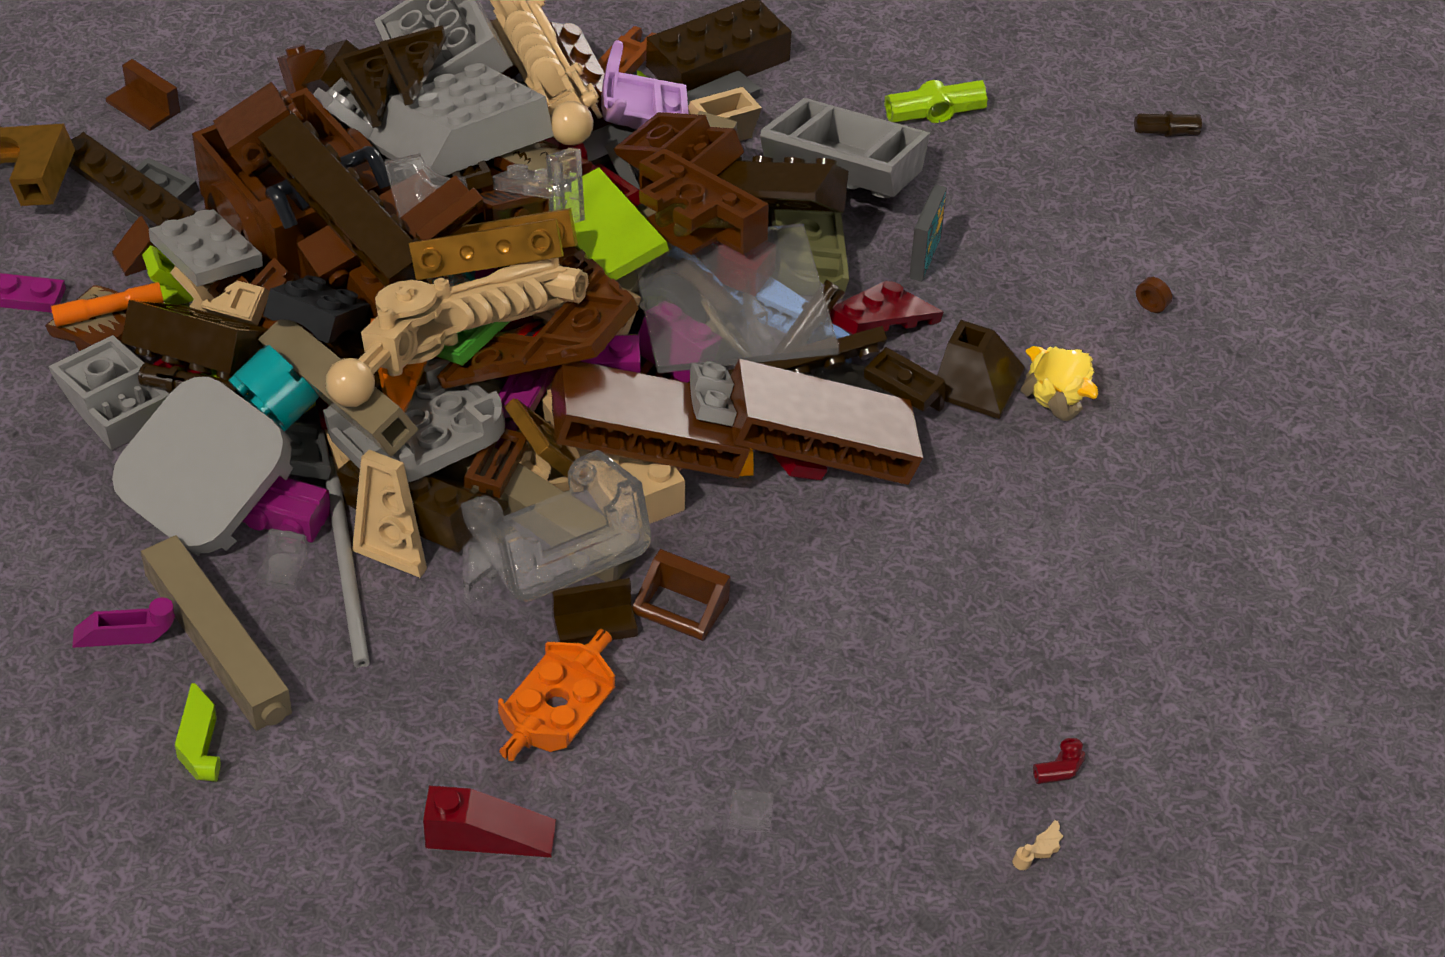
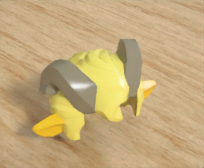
M1031 346L1026 349V354L1031 358L1032 363L1029 372L1026 374L1027 378L1022 385L1021 392L1027 398L1033 394L1038 403L1049 408L1053 415L1062 421L1072 420L1083 410L1080 402L1083 397L1097 398V386L1091 381L1094 371L1091 362L1093 359L1089 356V353H1082V350L1059 349L1056 346L1054 348L1049 347L1047 350L1037 346Z

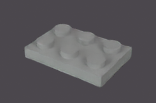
M318 87L313 95L323 105V108L348 127L361 132L368 140L374 128H372L363 111L358 108L355 113L352 112L356 105L332 88L326 93Z
M214 209L200 210L192 216L179 220H167L159 226L149 228L150 241L197 287L263 266L262 253Z

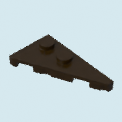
M443 25L379 42L382 56L405 106L414 104L446 41Z
M380 44L334 57L338 73L372 128L381 126L393 78L382 56Z

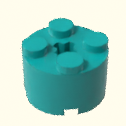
M265 345L228 380L242 396H245L244 400L272 419L283 431L287 430L319 398L310 384L303 377L300 378L293 370L294 367L270 345Z

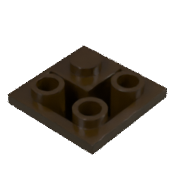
M960 320L948 341L937 376L945 380L944 401L1000 419L1024 374L1025 366L995 330Z

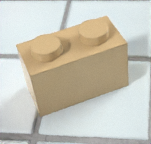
M744 87L692 100L688 106L689 114H698L699 111L737 121V135L740 141L752 138L762 109Z

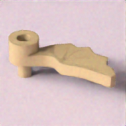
M1054 820L1046 831L1036 836L1033 845L1026 844L1024 847L1017 849L1012 860L1013 865L1017 869L1026 870L1030 867L1034 858H1050L1052 853L1059 851V842L1063 838V835L1059 832V822Z

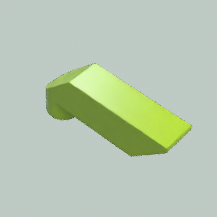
M191 683L175 742L177 758L196 780L217 782L221 765L220 757L207 756L217 720L215 705L196 683Z

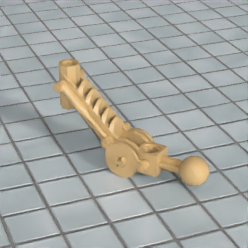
M490 0L495 8L493 11L497 17L491 23L511 62L518 68L529 88L546 96L553 137L564 145L575 146L583 143L593 130L594 120L588 108H592L598 119L603 117L596 104L599 102V95L592 83L585 85L580 76L584 74L582 65L576 62L570 66L557 43L556 33L541 8L545 5V0Z
M559 258L510 265L509 267L497 270L487 277L451 287L449 286V280L444 278L436 279L434 284L417 280L400 281L390 284L380 290L375 297L378 316L361 332L365 353L359 359L343 358L332 364L326 374V391L332 401L343 407H357L368 401L373 393L375 386L373 374L380 367L387 369L390 376H398L403 373V368L407 364L428 361L440 354L444 345L453 346L457 344L458 332L493 322H511L549 310L552 314H555L563 306L564 302L567 301L580 303L585 298L586 289L589 284L588 275L581 269L559 266Z

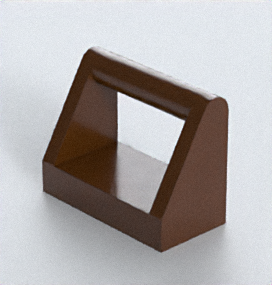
M660 549L650 565L633 604V613L703 641L729 601L730 576ZM659 586L707 604L700 623L652 605L649 601Z

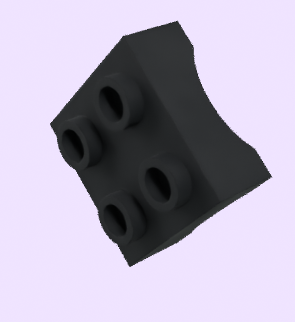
M306 275L302 279L287 281L286 284L270 288L263 316L273 321L291 320L309 329L318 340L329 344L347 330L355 333L363 331L370 304L358 299V294L347 289L336 290L326 286L324 279Z

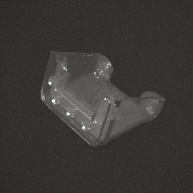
M600 450L583 455L572 463L568 471L570 490L506 516L503 515L500 504L489 496L477 497L461 504L467 528L507 590L518 600L527 602L545 596L637 558L649 547L651 529L642 482Z

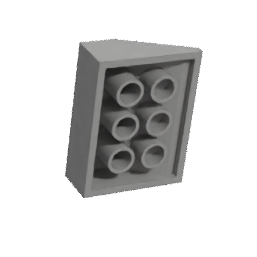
M405 0L374 20L383 41L443 25L446 41L423 85L434 82V78L439 75H455L463 72L466 66L475 63H482L501 74L513 65L480 0Z

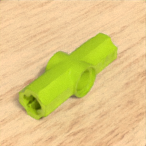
M930 80L922 84L918 90L885 96L884 106L886 116L890 122L927 117L930 122L939 123V120L940 122L949 120L954 113L987 108L988 98L983 80L947 86L939 80Z

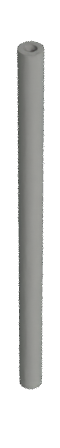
M329 457L331 472L329 479L325 480L330 496V514L353 663L356 668L369 666L370 661L343 491L333 458Z

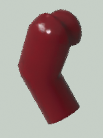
M1066 738L1060 744L1062 751L1058 754L1055 761L1034 764L1033 775L1036 784L1064 781L1073 778L1085 761L1082 742L1077 738Z

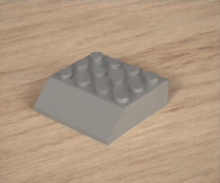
M475 63L466 66L463 72L455 75H439L434 78V82L423 85L414 104L405 106L400 94L392 96L385 108L381 126L374 128L368 141L381 154L414 174L423 171L429 181L468 168V166L476 165L480 161L490 160L554 135L546 96L482 63Z
M803 98L761 129L760 134L764 156L773 158V162H784V157L802 158L805 160V163H815L816 158L833 159L837 161V166L849 171L847 188H865L871 190L874 196L881 198L894 197L922 171L930 132L808 98Z

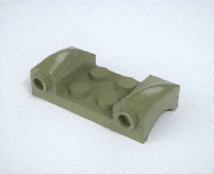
M768 210V222H772L773 242L776 248L775 274L770 280L796 297L813 299L826 279L845 292L849 282V271L841 213Z

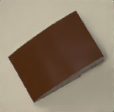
M664 112L656 113L613 148L616 155L639 169L640 161L666 148L716 176L744 153L735 128L710 127L706 115Z

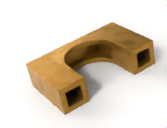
M64 123L0 127V164L16 163L9 181L20 205L54 204L75 152Z

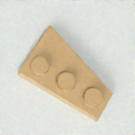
M368 450L361 456L352 551L420 578L425 573L427 566L404 463Z

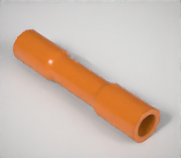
M155 282L129 288L115 294L53 305L51 310L55 325L59 327L86 321L91 317L126 310L129 300L164 303L160 284Z

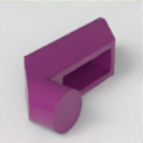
M161 597L154 599L149 604L148 609L95 611L74 628L72 647L152 643L171 627L175 619L173 603L170 599Z

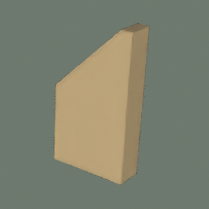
M237 280L225 288L226 292L213 300L206 299L201 303L200 307L207 312L258 326L270 291L266 288Z

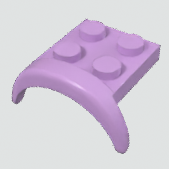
M619 40L613 43L602 85L601 109L605 121L638 129L658 112L689 114L686 85L619 72L623 43Z

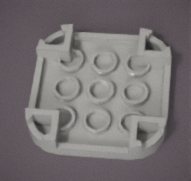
M444 359L428 360L424 369L426 372V384L416 387L405 413L419 430L392 457L330 405L327 409L323 410L328 434L332 442L359 469L361 456L368 450H372L403 462L408 482L427 476L498 441L505 431V418L501 398L496 391L488 394L477 383L446 389L442 388L437 376L450 363V361Z
M194 377L182 382L166 397L122 451L114 465L112 476L114 490L124 503L169 538L177 535L188 552L199 556L200 553H210L220 548L227 551L237 542L231 536L232 533L278 476L287 480L293 469L290 465L292 451L290 442L292 440L272 419L220 381L210 377Z

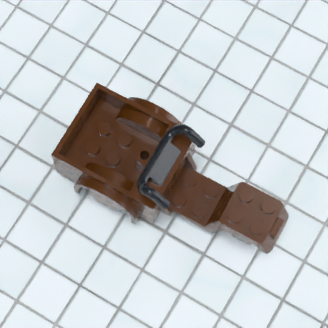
M307 88L289 94L305 119L302 123L308 121L312 124L320 137L319 141L324 146L330 144L336 150L341 159L340 163L346 169L352 167L363 182L362 187L367 192L373 190L380 196L392 189L391 185L393 182L380 153L361 132L354 128L344 129L328 110L323 108V105ZM215 124L192 133L200 192L204 197L205 210L214 209L262 253L263 266L253 269L254 278L258 276L274 257L282 262L292 274L296 272L301 278H304L306 272L297 243L328 225L273 165L257 177L252 173L246 175L228 151ZM362 265L349 272L346 289L357 293L358 299L370 304L367 313L368 324H370L371 319L378 316L375 297L385 287L365 265ZM440 277L422 279L419 281L434 284V281Z

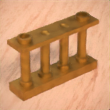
M567 208L464 225L451 236L410 242L409 247L416 280L563 257L562 248L576 246L578 242L572 210Z

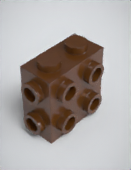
M270 82L213 120L228 151L245 174L248 175L253 171L265 168L270 163L265 158L258 140L260 135L291 113H294L301 122L305 121L286 89L279 92L275 85Z

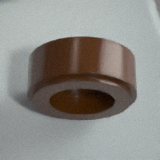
M1147 277L1136 288L1138 302L1150 312L1160 313L1172 302L1170 288L1157 277Z

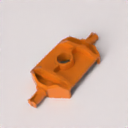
M599 629L591 641L585 645L581 643L547 642L545 644L544 657L505 703L502 698L498 700V713L506 730L512 734L510 739L499 750L503 758L507 759L508 757V761H514L524 746L529 749L531 746L549 752L568 747L615 688V674L600 655L612 641V636L607 631L604 633L603 629ZM553 697H562L568 701L567 704L552 707L546 703Z

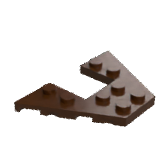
M575 246L562 248L564 256L558 257L559 266L581 269L588 275L589 284L586 289L585 298L580 303L565 302L535 337L506 332L496 333L463 366L450 361L437 376V379L442 388L446 389L595 358L605 350L608 343L627 324V321L639 307L634 297L627 290H622L620 284L614 278L611 280L605 274L603 268L593 259H588L582 249L579 250Z

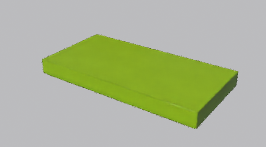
M599 167L553 192L554 211L567 208L572 210L578 242L575 247L579 250L582 249L588 259H593L601 266L611 280L613 278L618 280L669 251L667 241Z

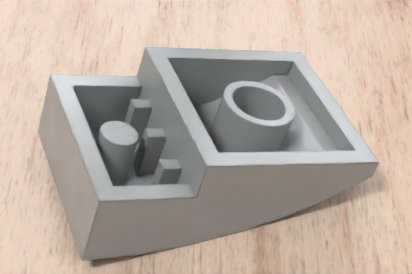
M114 335L49 366L50 373L70 403L111 451L130 442L169 395L164 389L150 386L145 387L139 384L138 373L144 362Z

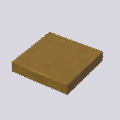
M513 398L504 406L538 456L576 485L587 477L585 475L586 472L569 448L565 445L556 444L553 426L518 399Z

